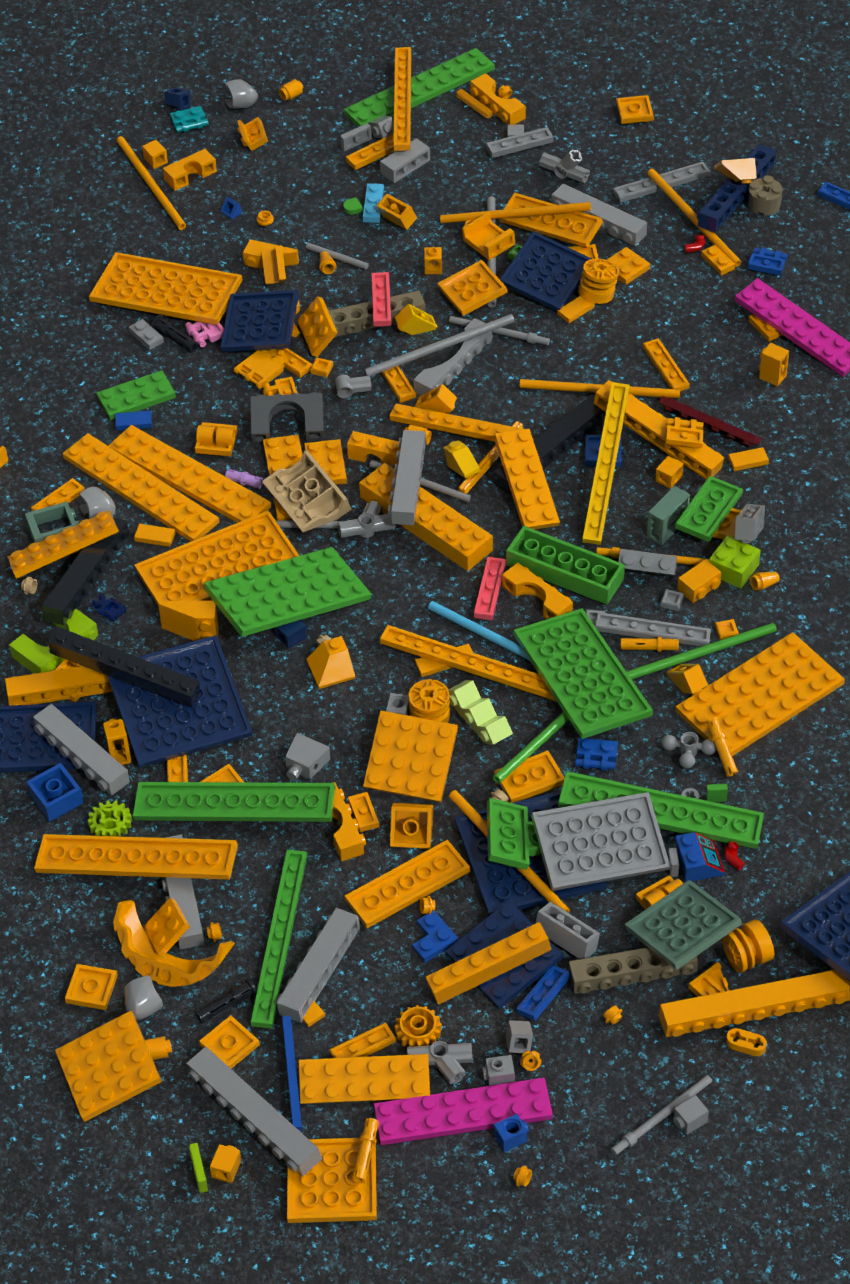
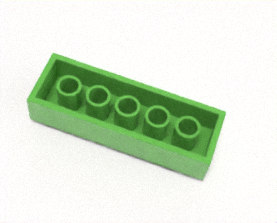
M526 526L522 527L506 550L507 566L512 567L518 562L547 582L608 605L624 580L625 564Z

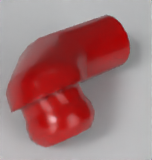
M730 841L725 847V860L740 871L745 866V862L737 857L739 845L734 841Z

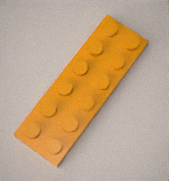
M514 193L504 209L550 206L555 204ZM583 212L499 218V221L532 232L535 231L539 234L586 248L603 223L602 218Z
M530 429L495 433L494 440L522 527L541 529L559 526L560 521Z
M299 434L263 439L269 476L278 469H289L301 460L302 450ZM273 496L277 520L293 521Z
M110 510L103 511L91 519L82 520L73 527L65 528L56 535H50L45 540L32 543L21 551L13 552L8 556V559L17 579L119 532Z
M447 839L345 895V901L353 912L358 915L363 925L369 928L469 873L470 866Z
M428 1054L299 1060L300 1104L400 1100L430 1096Z

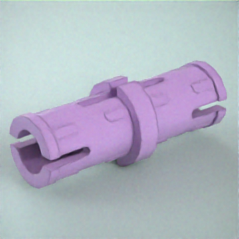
M232 469L226 471L225 477L240 483L241 486L247 485L260 489L263 485L262 477L250 475L245 471L239 472Z

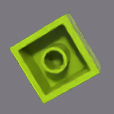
M727 535L710 557L709 562L721 571V580L741 589L759 566L761 550Z

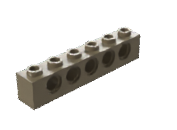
M420 291L390 297L391 324L397 323L395 317L407 304L425 312V302ZM373 301L329 310V314L338 332L335 337L382 327L374 326Z
M642 948L569 961L570 980L574 994L588 993L593 990H606L615 986H628L632 983L650 982L660 978L668 979L677 975H690L697 972L698 959L696 956L676 970L650 948Z

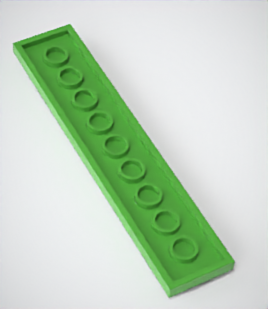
M475 48L412 77L411 108L494 70L495 64ZM395 86L345 108L344 114L357 127L369 124L370 121L381 116L394 117Z
M566 772L558 807L649 792L660 829L683 834L696 832L711 840L726 843L734 841L740 846L754 849L758 847L764 817L762 812Z
M138 782L133 818L134 820L331 822L336 787L335 783Z

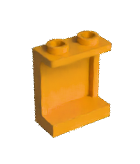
M488 212L462 228L463 241L489 261L515 245L514 231L510 228L506 231L502 230L491 221V216Z

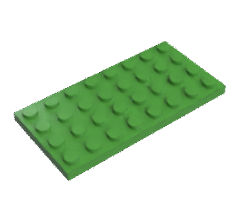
M333 547L204 582L203 586L204 590L241 637L371 599L372 595Z
M583 608L514 630V637L581 739L653 715L652 708Z

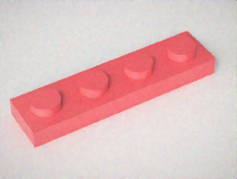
M389 272L372 273L374 326H391Z
M487 558L474 610V618L493 620L502 584V574L506 567V559Z

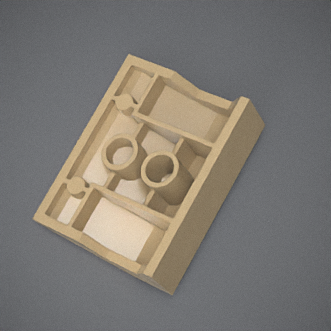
M307 450L303 452L301 460L291 468L278 469L262 481L302 532L335 521L351 510L347 498Z

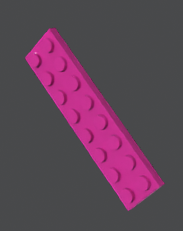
M757 278L735 296L737 303L842 377L850 372V342Z
M545 1078L374 1103L376 1120L379 1121L378 1132L381 1145L492 1129L495 1123L515 1114H518L521 1121L525 1120L526 1123L553 1119Z

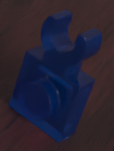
M98 594L100 601L91 600L92 606L99 609V613L112 622H115L126 612L125 605L112 597L106 600L104 594Z

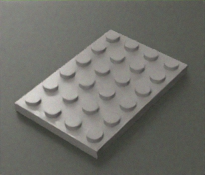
M649 792L533 812L531 815L552 891L669 870L670 868Z

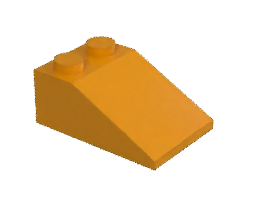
M158 601L162 629L192 641L215 635L218 638L219 623L217 606L214 601Z

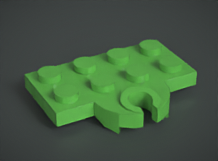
M489 798L487 802L488 860L527 870L530 865L529 856L541 854L539 843L536 842L538 839L533 822L528 821V807Z

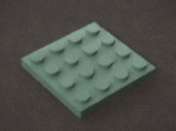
M688 880L627 922L625 927L629 933L677 970L742 925L740 917L691 880Z

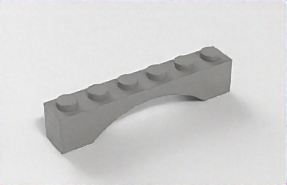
M474 318L465 327V331L486 323ZM492 331L464 341L460 350L450 360L438 366L424 369L413 380L416 394L421 396L441 384L444 386L449 385L452 379L459 375L462 369L467 364H470L472 359L482 351L483 347L491 342L493 338Z

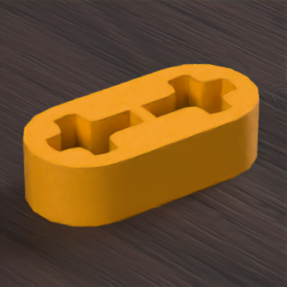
M738 1028L731 1029L727 1033L726 1043L732 1050L752 1056H761L766 1051L767 1041L759 1034ZM735 1037H739V1039L737 1040V1042H734V1041H733V1039H735ZM756 1043L760 1044L758 1048L754 1047Z

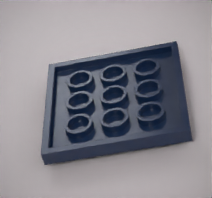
M533 231L500 278V281L507 288L557 311L565 306L579 285L582 278L583 265L592 258Z
M298 290L231 294L220 347L222 352L290 348L299 297Z
M509 900L447 949L446 954L455 963L533 924ZM550 942L552 950L477 987L500 1010L563 959V954Z

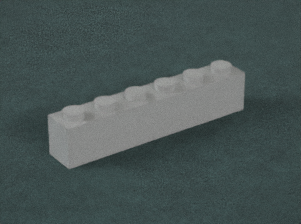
M562 184L552 194L551 203L555 205L591 202V211L579 212L602 218L603 223L599 230L631 245L636 246L647 235L646 221L568 185Z
M403 430V437H399V448H401L400 451H397V462L399 464H395L394 473L397 477L393 478L392 488L395 490L391 491L390 502H393V504L389 505L388 516H392V524L414 525L426 446L425 431Z
M50 704L33 717L35 731L39 735H43L51 746H56L65 758L68 757L77 769L81 768L88 779H93L102 791H107L112 796L130 782L128 770L55 706Z
M181 834V835H176V836H171V837H166V838H181V839H183V836H182V834ZM165 877L166 880H162L164 892L169 893V896L165 897L166 901L169 898L176 900L190 926L177 941L179 948L186 949L204 945L192 879Z
M336 908L333 914L328 916L323 930L318 932L313 946L308 948L306 957L298 964L296 973L288 980L286 989L277 998L276 1005L279 1015L290 1016L292 1020L300 1023L303 1022V1017L313 1001H316L360 929L358 915Z

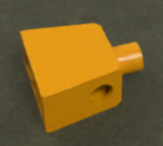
M110 719L108 722L103 723L109 754L121 765L132 763L123 720ZM115 744H121L122 749L115 750Z

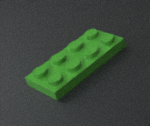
M161 370L97 392V398L109 420L116 419L115 413L136 412L174 399L176 394Z
M709 476L676 522L675 528L709 542L742 496L743 489Z

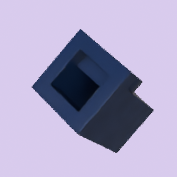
M173 87L165 91V104L172 105L173 108H178L180 111L190 107L189 90Z

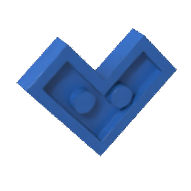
M433 910L431 914L428 913L417 920L418 927L426 936L412 944V949L426 963L458 941V937Z

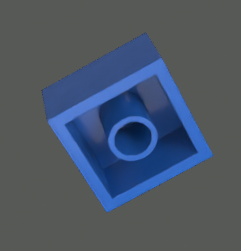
M61 763L26 781L30 798L49 822L84 803L81 788Z

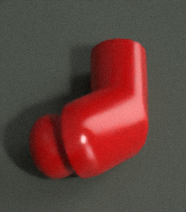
M696 235V241L693 244L684 245L685 253L700 251L706 244L704 235Z

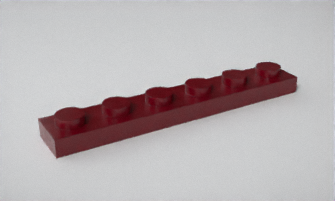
M662 396L659 403L664 404V408L672 412H674V409L680 411L679 415L689 418L691 416L696 418L697 422H703V425L706 423L712 425L711 429L715 431H726L727 436L733 439L739 437L743 439V443L749 446L760 444L762 438L672 398Z

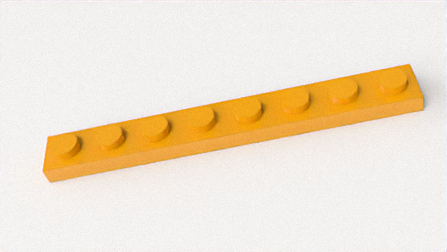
M395 404L389 415L390 421L494 442L495 433L524 430L401 404Z

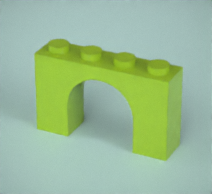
M77 609L74 610L71 619H68L65 625L53 623L57 627L91 640H95L98 636L96 623ZM24 634L9 644L11 657L33 673L55 670L65 660L50 654L49 647L38 645Z

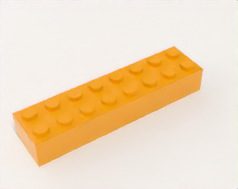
M386 463L359 482L360 498L368 503L371 500L377 501L382 506L383 514H388L389 505L393 504V502H390L391 491L395 490L392 488L393 478L397 477L394 473L395 469ZM422 487L419 488L414 525L399 524L466 571L472 569L493 551V536Z

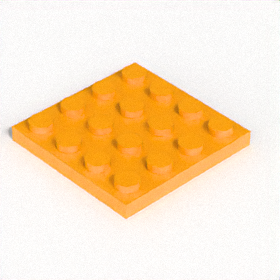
M380 711L363 787L441 803L458 725Z
M132 1011L55 1050L84 1122L162 1082Z
M359 1138L309 1139L319 1148L322 1160L304 1176L297 1171L295 1173L292 1172L288 1167V1223L377 1220L376 1146L372 1150L366 1182L359 1184L352 1181L360 1147Z

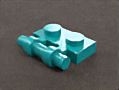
M201 106L170 113V119L177 133L182 131L184 133L189 132L190 129L194 128L202 129L203 126L209 125Z

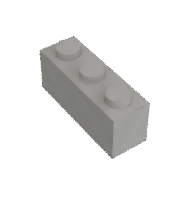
M417 138L411 141L410 150L395 151L380 161L381 175L393 183L399 181L430 161V147Z
M745 505L736 517L735 540H740L742 543H751V541L755 540L764 528L765 505Z
M620 549L619 563L625 564L624 570L675 576L677 556Z
M549 902L538 911L536 923L540 922L551 941L579 959L589 958L596 952L599 932L552 902Z

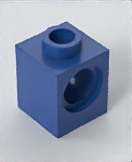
M518 1114L494 1124V1136L503 1152L527 1142L529 1128L525 1120L521 1121Z

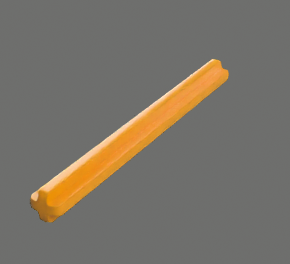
M516 421L511 427L523 429V424ZM496 444L478 464L481 471L467 477L458 487V491L467 494L500 455Z

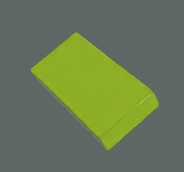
M190 1144V1155L199 1192H207V1182L198 1144Z

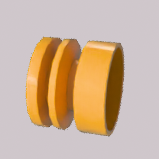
M590 259L586 261L583 265L578 293L583 299L591 303L604 304L610 302L614 297L619 269L615 264L605 259Z
M432 679L421 680L415 683L408 695L409 716L448 723L450 719V695L448 688L443 683Z
M757 919L743 924L741 929L736 928L721 939L725 955L731 966L738 973L755 967V963L761 965L774 959L775 953L772 940L764 925Z

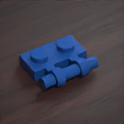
M763 247L761 249L754 248L748 263V269L781 276L785 261L788 259V254L778 250L776 252L769 251Z
M579 738L575 766L583 767V769L599 768L601 771H607V769L615 770L618 741Z

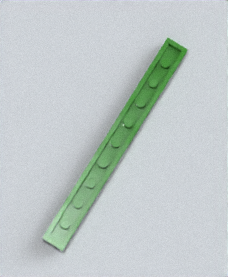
M286 851L251 1019L252 1027L273 1028L277 1008L276 1001L280 993L307 860V852Z

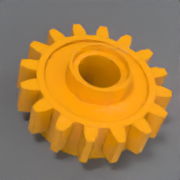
M416 1005V1007H408V1010L405 1012H400L401 1018H396L395 1033H397V1040H402V1046L409 1044V1047L429 1046V1043L433 1044L436 1042V1038L441 1037L442 1024L440 1023V1017L435 1016V1011H430L427 1009V1006L419 1007Z

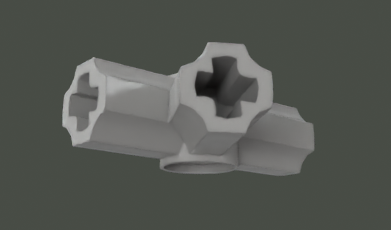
M572 149L563 159L544 152L539 161V166L554 171L555 175L561 179L570 177L585 183L590 175V170L578 166L582 160V153L578 150Z
M371 500V502L366 504L363 513L358 519L338 522L340 538L354 535L369 538L377 531L395 529V524H392V516H388V514L380 515L382 506L377 501Z
M436 1041L431 1046L407 1047V1055L428 1054L429 1065L438 1068L450 1084L460 1082L466 1075L465 1070L459 1063L473 1062L471 1043L447 1044L443 1041Z

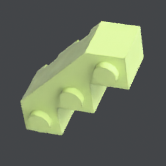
M465 680L449 689L450 705L454 707L485 744H495L513 734L506 717L496 715L490 699L480 697L473 680Z

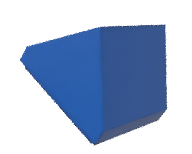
M226 196L220 212L234 219L242 213L239 203Z

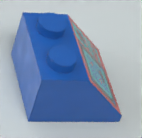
M696 832L675 836L678 862L685 882L725 875L714 840Z

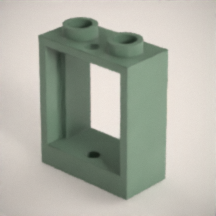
M674 486L648 512V538L663 545L678 530L675 528L676 522L688 507L690 494Z
M68 502L25 513L27 527L33 543H38L50 535L62 532L67 527L79 524V521H75L76 514L74 508H70ZM64 517L68 518L70 526L40 534L37 525Z

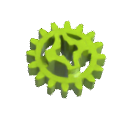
M107 800L106 805L100 802L99 808L93 807V813H89L88 825L91 833H95V836L121 837V833L127 834V828L132 827V816L129 808H125L124 803L118 805L116 800L113 804H110V801Z

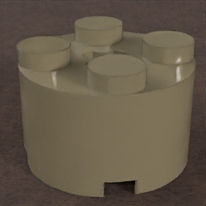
M769 175L752 181L749 184L748 208L756 214L760 212L764 213V215H772L778 212L782 202L783 188L781 184Z

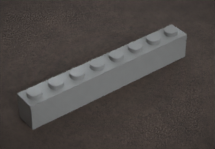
M207 1047L203 1048L187 1062L190 1070L188 1074L191 1079L196 1083L199 1081L207 1094L216 1096V1101L223 1108L228 1107L231 1115L237 1121L241 1119L244 1122L245 1128L250 1133L255 1132L258 1135L259 1141L264 1146L269 1145L278 1159L283 1158L292 1172L295 1173L297 1171L304 1176L322 1160L319 1148Z

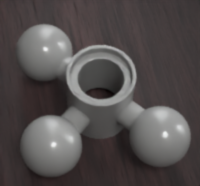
M693 732L683 733L680 740H676L672 735H666L661 741L662 747L668 751L680 747L681 756L679 763L683 768H691L695 764L694 756H696L698 749L702 750L706 755H712L716 751L715 743L711 739H706L699 743L698 736Z

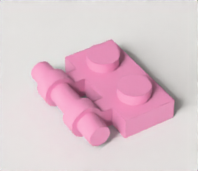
M196 321L194 324L190 322L185 324L187 333L193 336V340L200 347L206 346V339H209L212 343L223 337L224 328L220 323L214 325Z

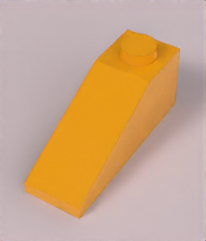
M250 239L243 251L244 265L259 269L263 268L262 250L275 249V246L279 245ZM282 246L284 266L298 265V250Z

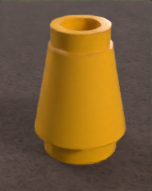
M321 252L319 255L320 270L324 274H332L336 269V263L328 252Z
M776 571L754 573L750 577L751 587L754 590L762 591L779 582V574Z

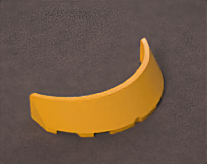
M134 901L119 902L113 921L114 930L117 931L122 946L121 951L125 958L131 961L135 966V970L142 976L150 975L151 980L164 986H186L201 981L220 965L235 944L232 941L220 943L216 955L200 960L181 959L168 953L162 956L157 953L150 938L144 931L139 921Z

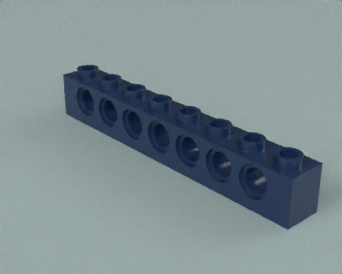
M758 144L755 149L751 150L750 155L744 158H755L756 179L763 178L774 166L777 150ZM728 177L727 181L722 183L720 189L714 192L712 198L707 200L705 206L698 211L697 226L716 233L748 196L749 184L735 182Z

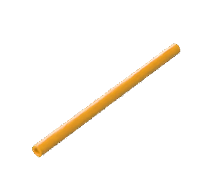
M122 136L118 137L117 143L179 230L185 229V222L127 141Z
M650 169L647 173L648 176L697 226V214L654 169ZM698 227L714 245L735 263V267L741 264V260L714 232Z
M591 202L440 215V221L442 224L476 220L487 212L490 214L491 219L591 211Z
M520 379V388L596 393L603 386V384ZM630 386L629 394L633 396H666L680 399V390L633 386Z
M456 790L452 791L449 798L487 837V822ZM530 867L527 870L517 868L548 902L554 903L568 913L570 912V909Z

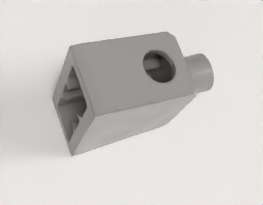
M297 733L285 757L286 768L288 769L287 777L293 781L297 780L300 775L308 779L312 778L331 759L330 747Z

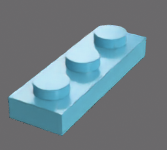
M367 183L363 222L380 223L381 213L377 208V204L383 198L384 184Z

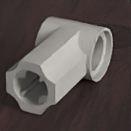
M339 375L335 379L337 394L340 398H349L353 393L372 391L370 376L350 378L348 375Z

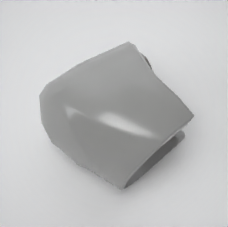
M238 79L225 83V86L229 88L232 99H225L230 109L249 108L257 102L258 94L256 90L244 80Z
M90 487L79 493L87 503L79 507L87 519H91L98 513L110 510L112 516L115 515L116 507L114 501L106 492L98 487Z
M150 975L132 980L125 986L124 1003L126 1012L132 1011L137 1021L151 1016L163 1007L161 996L155 990Z

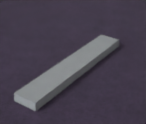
M699 162L659 175L670 187H675L710 176V170L704 162ZM649 177L613 188V194L621 203L661 191L662 189Z
M597 612L595 627L599 632L647 639H658V637H662V639H679L680 644L700 647L709 644L711 633L709 628Z

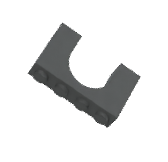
M322 393L250 396L252 443L263 442V439L270 438L271 420L277 413L284 410L296 411L304 417L306 440H324Z

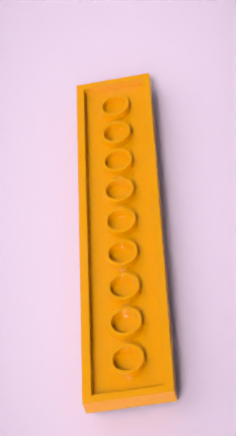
M133 425L129 426L108 445L158 479L237 523L268 511L271 508V502Z
M89 433L62 453L65 460L169 528L175 529V532L189 541L203 537L219 523V517Z
M44 834L34 869L36 873L230 880L238 844L236 840Z

